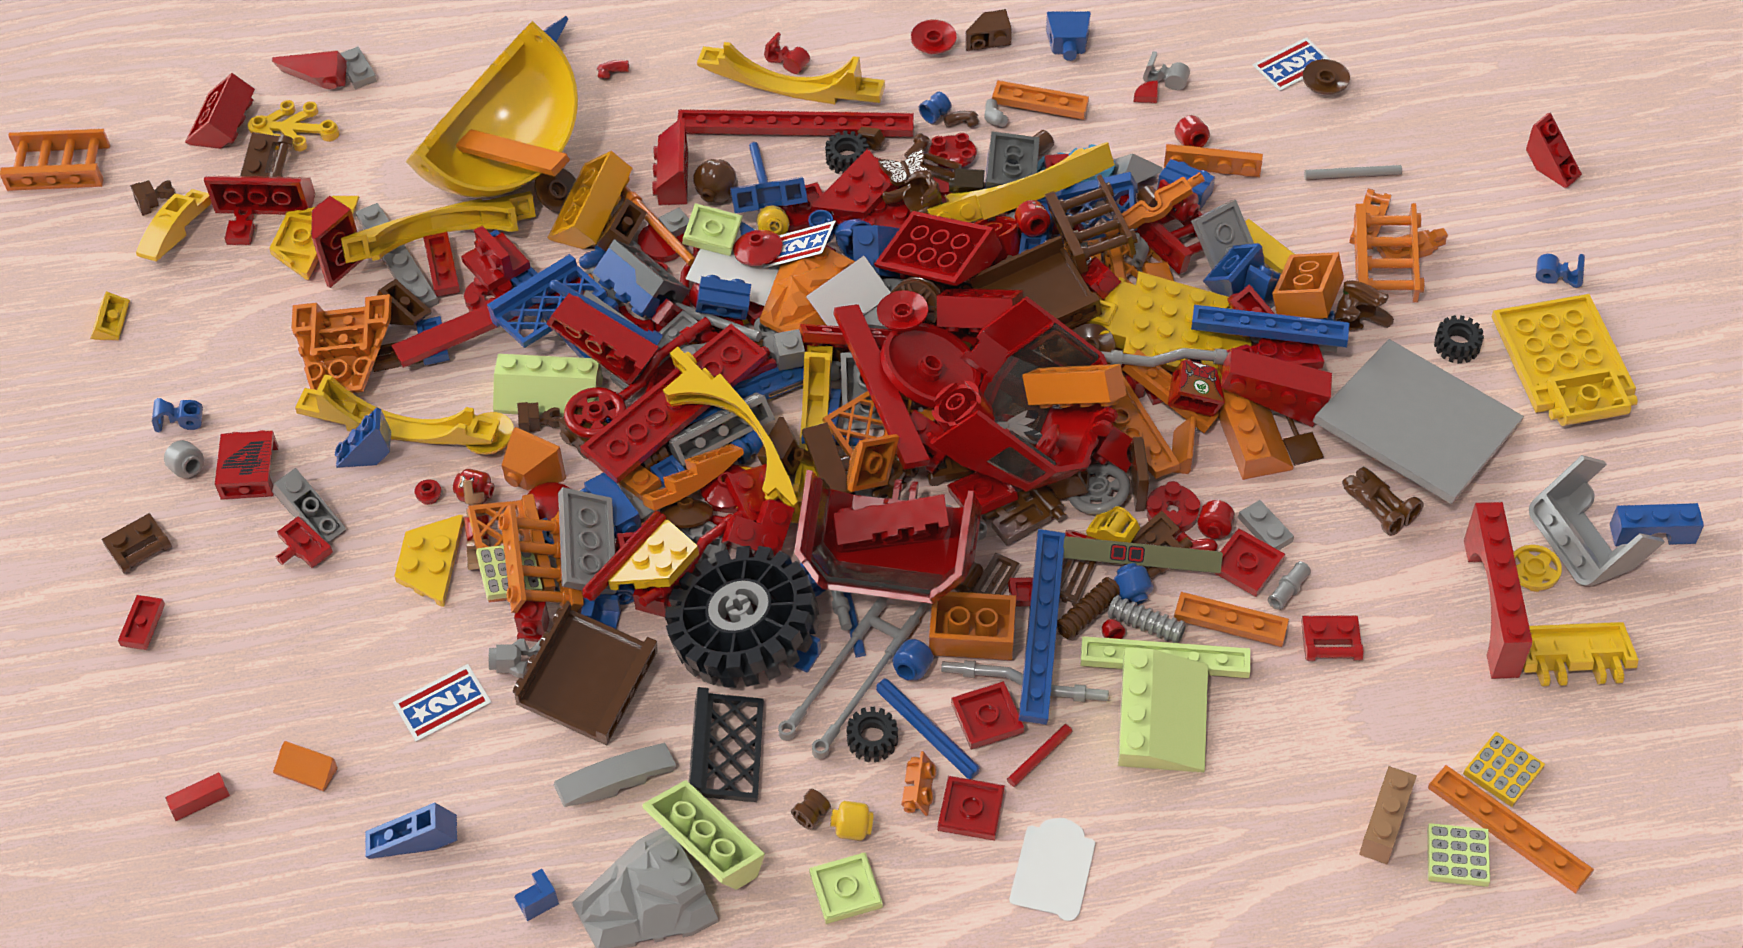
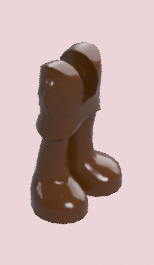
M1364 466L1356 471V476L1350 475L1342 480V485L1346 492L1359 501L1365 509H1369L1381 523L1382 530L1387 535L1392 536L1399 533L1403 524L1409 526L1423 509L1424 503L1418 497H1411L1405 502L1390 491L1389 485ZM1377 498H1380L1392 511L1390 512Z

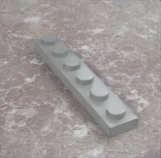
M378 202L355 212L364 230L390 222ZM405 245L393 249L382 257L394 279L403 284L428 308L439 304L437 296Z

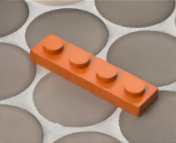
M997 80L992 99L996 100L999 105L1083 120L1089 104V96Z
M1166 144L1164 168L1170 159L1178 162H1185L1190 167L1200 171L1260 177L1263 154Z
M1138 349V350L1135 352V354H1134V355L1146 356V355H1145L1143 352H1141L1139 349ZM1125 364L1122 368L1124 372L1168 405L1171 374L1160 366L1145 367ZM1171 407L1186 420L1191 416L1195 417V427L1203 433L1209 429L1220 414L1217 411L1212 417Z
M1185 592L1180 593L1174 613V618H1177V621L1182 620L1185 623L1280 647L1283 645L1289 622L1288 618Z

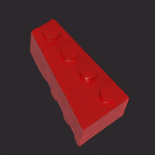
M568 293L546 323L627 385H631L658 349L657 345Z
M1231 348L1223 363L1221 388L1312 428L1315 424L1313 422L1315 415L1331 398L1332 373L1235 348Z
M944 494L884 505H870L855 510L853 508H843L838 510V513H834L832 518L836 552L944 540L949 527Z

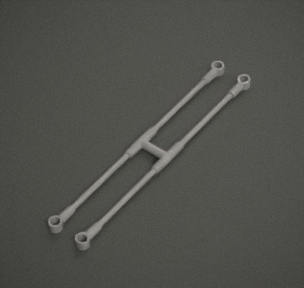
M980 521L979 529L983 531L978 532L977 542L984 539L987 535V525L983 521ZM895 578L888 589L895 590L903 579ZM936 584V585L933 587V589H934L935 587L937 588V587L940 586L941 584ZM884 597L878 598L857 628H855L851 639L803 704L797 707L787 721L779 724V737L785 741L792 740L795 737V729L806 715L808 707L856 642L861 640L872 626L894 639L885 650L883 658L835 724L829 727L821 739L813 742V756L817 759L826 758L829 754V746L840 732V727L890 658L894 657L902 643L910 636L929 604L922 603L914 615H911L902 628L899 629L878 618L889 599ZM784 729H790V730H791V731L788 732V733L783 732ZM818 747L825 748L823 751L816 750Z

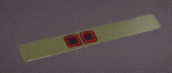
M1065 537L1063 546V557L1069 559L1119 564L1136 563L1139 566L1210 573L1221 572L1223 556L1222 552L1077 537Z

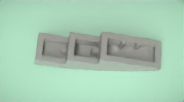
M661 743L592 764L554 781L553 785L563 806L568 807L615 797L619 789L643 785L648 777L673 772L676 764L666 744Z

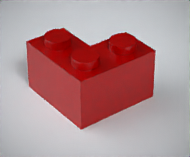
M772 499L762 502L756 522L738 515L730 517L721 543L733 548L750 546L753 555H755L759 546L772 548L775 556L782 549L795 508Z

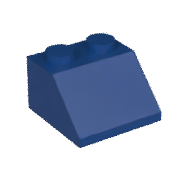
M880 225L853 226L854 261L856 262L865 256L881 279L900 278V273L876 268L874 265L900 228Z
M1259 243L1234 245L1203 282L1213 293L1227 297L1241 292L1244 289L1250 265L1257 268L1261 264L1265 266L1262 246Z

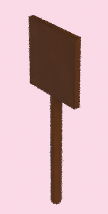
M1286 416L1294 436L1284 438L1283 442L1293 465L1296 466L1324 459L1313 431L1299 435L1293 419Z

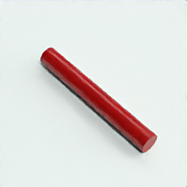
M1064 724L1007 778V782L1012 787H1015L1073 732L1071 727Z

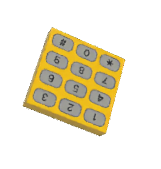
M1496 731L1464 769L1463 775L1510 807H1513L1543 770L1545 763Z

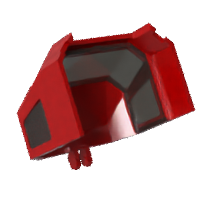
M1026 296L985 326L976 336L979 342L970 352L966 349L960 357L984 375L979 390L992 406L995 421L977 410L939 437L931 431L926 435L931 439L930 442L933 446L961 466L1011 484L1027 492L1069 478L1079 471H1085L1091 463V453L1099 442L1098 436L1106 437L1112 432V423L1117 420L1118 413L1116 409L1111 408L1112 405L1101 406V403L1088 407H1080V403H1076L1074 406L1060 408L1059 404L1049 408H1040L1039 405H1028L1023 374L1037 368L1108 364L1102 352ZM1027 410L1037 411V419L1027 427L1044 435L1052 425H1059L1060 433L1056 444L1059 448L1057 456L1052 460L1035 447L1036 444L1034 446L1014 431L1008 428L1004 429L996 422H1007Z
M807 470L794 553L815 582L824 590L934 604L965 581L975 560L982 507L974 491H968L964 507H946L949 527L944 540L836 552L832 523L833 514L838 513V510L843 508H853L855 510L870 505H884L906 501L900 500L903 489L902 480H895L892 499L877 498L830 489L824 479L817 477L812 470ZM912 481L910 485L909 500L917 499L919 483L916 481Z

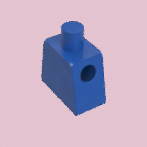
M1047 11L1046 33L1052 53L1063 54V58L1068 61L1074 60L1077 54L1085 53L1090 30L1091 11Z

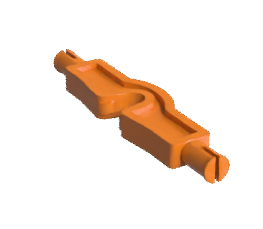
M1198 172V174L1188 180L1185 177H1181L1173 183L1156 190L1154 193V198L1158 203L1156 207H1150L1143 200L1138 201L1122 213L1128 228L1136 229L1144 223L1155 222L1166 216L1175 204L1193 194L1192 188L1205 181L1203 175ZM1115 229L1104 234L1110 239L1119 233V230Z

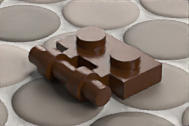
M1023 489L1019 492L1016 491L1018 500L981 515L985 521L993 517L995 518L992 521L991 528L1006 546L1051 521V514L1036 497L1026 501V499L1031 497L1029 491L1026 492ZM1012 507L1015 508V509H1013V510H1011V511H1009V512H1006V510H1008V509H1010V508H1012Z
M1160 511L1140 528L1131 543L1167 545L1168 547L1188 549L1193 545L1188 537H1185L1180 542L1175 539L1181 533L1180 528L1163 511ZM1150 567L1147 569L1149 577L1154 579L1159 573L1163 575L1168 568Z

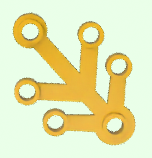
M285 100L281 102L279 110L268 116H255L248 122V129L251 133L280 136V134H274L272 131H281L283 135L293 138L292 145L295 151H303L307 148L306 138L302 135H297L295 132L320 133L321 138L328 142L336 140L340 134L337 124L332 120H324L321 124L300 123L318 114L317 104L313 101L306 102L303 105V110L293 115L296 111L294 102ZM293 115L282 122L277 121L284 116Z

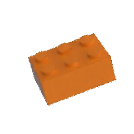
M1339 252L1290 255L1272 293L1276 313L1313 319L1328 318L1344 279Z
M966 592L947 593L936 603L932 604L929 648L933 655L1012 660L1016 596Z

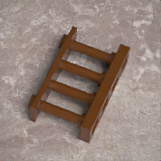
M1101 174L1096 176L1099 186L1096 190L1065 201L1063 199L1058 200L1054 191L1045 194L1049 213L1080 274L1088 272L1086 261L1090 260L1091 256L1126 244L1131 256L1136 254L1134 245L1138 243L1136 233L1133 228H1128L1113 199L1114 192L1110 182L1105 183ZM1103 198L1105 202L1104 205L1073 216L1065 214L1069 209ZM1109 213L1113 220L1079 232L1078 230L1073 231L1075 225ZM1118 229L1121 234L1089 247L1080 245L1084 240Z

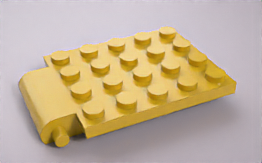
M1139 271L1136 285L1127 283L1124 278L1118 277L1121 283L1104 299V301L1118 304V309L1110 325L1103 326L1109 331L1104 330L1099 335L1111 332L1115 341V347L1123 349V354L1134 355L1139 349L1146 356L1153 357L1181 348L1214 351L1215 349L1229 350L1245 344L1251 346L1252 340H1250V336L1191 329L1194 305L1232 309L1227 300L1229 297ZM1186 358L1159 366L1164 370L1174 372ZM1202 360V364L1215 367L1219 378H1222L1218 364H1213V361Z
M1590 294L1493 310L1491 316L1535 413L1549 411L1551 420L1557 419L1561 426L1627 415L1631 412V406L1637 405L1636 386Z

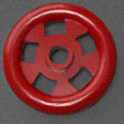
M602 387L587 388L576 393L567 402L564 410V420L567 427L574 434L590 439L605 427L601 423L606 421L607 417L611 420L615 419L626 410V405L621 396L610 389ZM599 397V401L589 403L587 399ZM612 402L615 408L608 410L605 404ZM577 407L583 408L582 415L574 414ZM586 421L593 425L589 429L581 426L582 423Z

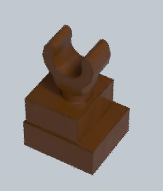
M150 180L130 185L134 200L142 216L152 213L151 208L159 206L158 198L170 199L176 193L175 188H172L170 180L162 182L156 189L153 188Z
M538 402L517 403L519 429L530 433L541 431L540 424L549 425L552 428L560 427V418H553L560 416V408L553 407L539 414Z

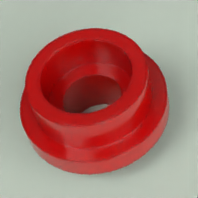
M427 479L419 482L414 492L416 498L421 503L431 505L439 500L442 490L437 481Z

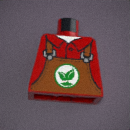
M1186 359L1173 372L1168 406L1213 417L1225 403L1218 371L1215 367L1202 364V360Z

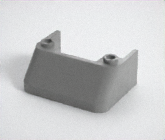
M1581 455L1530 503L1529 515L1573 578L1581 585L1594 586L1634 570L1664 544L1665 541L1660 537L1639 533L1628 544H1622L1615 550H1611L1584 513L1593 504L1595 498L1594 491L1588 482L1607 464L1603 460Z

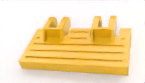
M1624 622L1529 626L1533 643L1523 670L1524 673L1536 672L1541 686H1549L1551 679L1549 671H1554L1560 686L1567 685L1568 676L1564 662H1566L1569 671L1592 670L1597 684L1606 683V669H1610L1615 683H1623L1624 671L1620 660H1622L1625 669L1637 668L1639 659Z

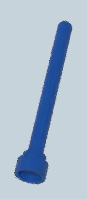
M557 280L550 282V288L565 297L568 293L577 296L588 305L653 344L658 345L663 336L661 333L655 330L653 332L650 330L645 331Z

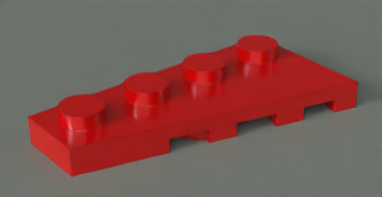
M1265 338L1259 340L1257 345L1249 346L1245 344L1235 347V349L1314 369H1323L1325 362L1318 344ZM1218 365L1222 376L1223 365Z

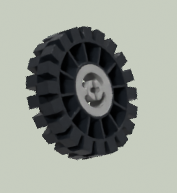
M750 546L737 547L736 559H731L728 549L714 553L718 565L713 567L706 558L695 564L698 577L687 571L679 580L682 589L673 588L669 597L671 606L666 607L665 619L668 624L666 629L680 662L684 663L687 671L694 677L700 674L703 682L715 685L718 679H720L723 687L737 688L739 677H742L745 686L749 687L760 684L759 673L762 671L765 672L770 681L782 675L778 664L782 662L789 669L800 660L796 650L806 653L813 643L810 634H817L819 607L808 575L806 576L803 567L797 561L792 563L789 555L779 551L774 556L772 548L759 546L755 556ZM751 604L758 606L755 613L753 611ZM727 614H729L732 622L725 620Z

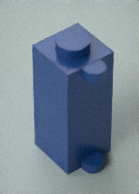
M603 472L584 482L585 488L580 491L612 498L614 539L617 538L619 533L636 532L641 527L638 511L617 483Z

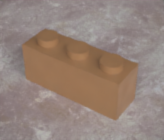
M1388 766L1359 855L1386 865L1388 864L1417 775Z

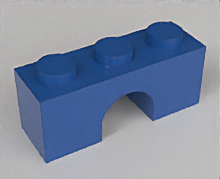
M802 176L730 188L735 214L755 211L771 205L786 206L808 202L804 177Z
M1698 503L1616 506L1609 524L1615 546L1628 544L1639 533L1646 535L1666 533L1669 545L1696 544L1704 527Z

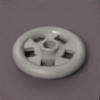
M1101 463L1090 464L1087 469L1090 475L1094 474L1095 476L1089 479L1088 493L1084 496L1079 497L1077 495L1068 498L1073 507L1087 514L1105 513L1112 510L1113 507L1124 503L1129 495L1130 482L1125 472L1112 464L1106 463L1105 466ZM1111 475L1116 479L1109 482L1105 477ZM1112 489L1118 490L1115 497L1109 496ZM1091 500H1102V503L1091 504Z

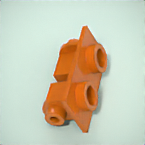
M921 751L920 758L911 757L910 761L907 762L905 783L914 784V786L904 787L901 805L907 813H914L915 809H920L925 816H928L929 806L933 802L932 783L936 777V766L924 751Z

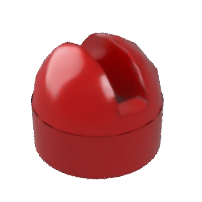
M1115 619L1105 621L1101 628L1104 638L1122 639L1126 633L1123 625Z

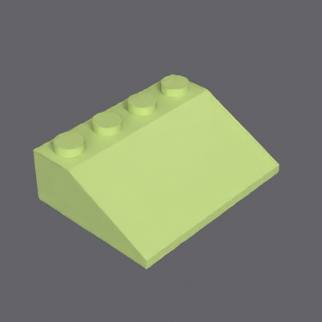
M1125 647L1122 672L1118 766L1204 773L1208 664L1154 649Z

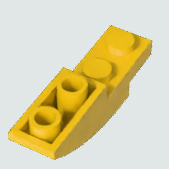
M191 189L185 195L175 193L150 222L138 245L136 255L156 262L186 236L185 226L212 204L209 194L195 189Z

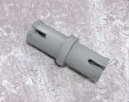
M1301 561L1296 563L1289 574L1279 580V586L1268 597V603L1273 608L1281 610L1290 597L1300 591V585L1311 574L1310 567Z

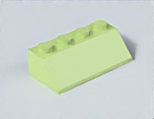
M498 354L494 370L493 411L503 414H518L517 403L538 402L539 414L548 411L550 408L557 407L560 408V416L564 417L565 406L572 396L581 390L602 386L603 375L601 365L592 358ZM599 397L587 399L588 403L592 401H599Z
M687 780L643 803L642 808L722 884L737 890L758 877L765 853Z

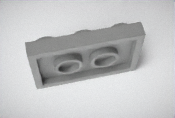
M1230 200L1191 221L1211 270L1214 269L1234 245L1254 244L1236 200Z

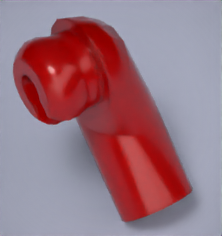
M611 60L599 64L597 67L598 78L609 79L610 72H629V60Z
M1185 532L1181 533L1176 539L1180 542L1185 537H1188L1193 543L1189 549L1217 550V543L1213 539L1193 540Z

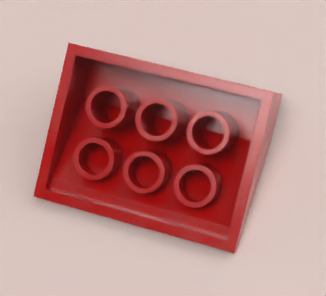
M912 211L874 265L876 268L957 286L990 267L1003 248L993 227Z

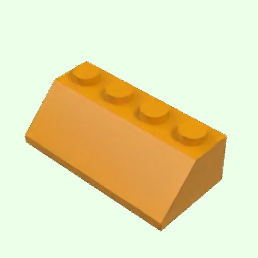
M609 151L584 163L547 238L551 241L580 249L591 245L595 246L602 235L604 226L612 218L611 212L621 199L620 194L622 189L629 183V175L633 168L613 151Z

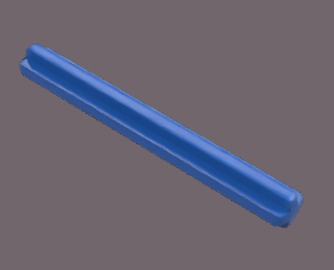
M884 678L876 685V691L967 779H973L979 773V766L894 684Z

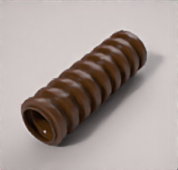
M1109 577L1102 579V582H1099L1096 587L1090 590V593H1087L1084 598L1079 600V603H1076L1073 608L1069 609L1067 614L1065 613L1061 619L1057 620L1058 632L1064 638L1073 640L1076 635L1080 634L1087 627V624L1092 623L1093 619H1096L1099 614L1110 606L1114 597L1120 595V588L1117 582Z

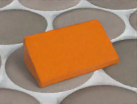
M1189 417L1173 432L1172 452L1179 461L1180 467L1178 471L1172 473L1189 474L1191 471L1196 424L1195 417Z
M284 741L273 773L325 791L338 767L334 758Z

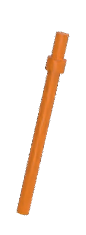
M627 186L623 188L621 195L625 200L628 198L647 212L644 219L691 267L695 257L642 203V198L636 192L631 191Z

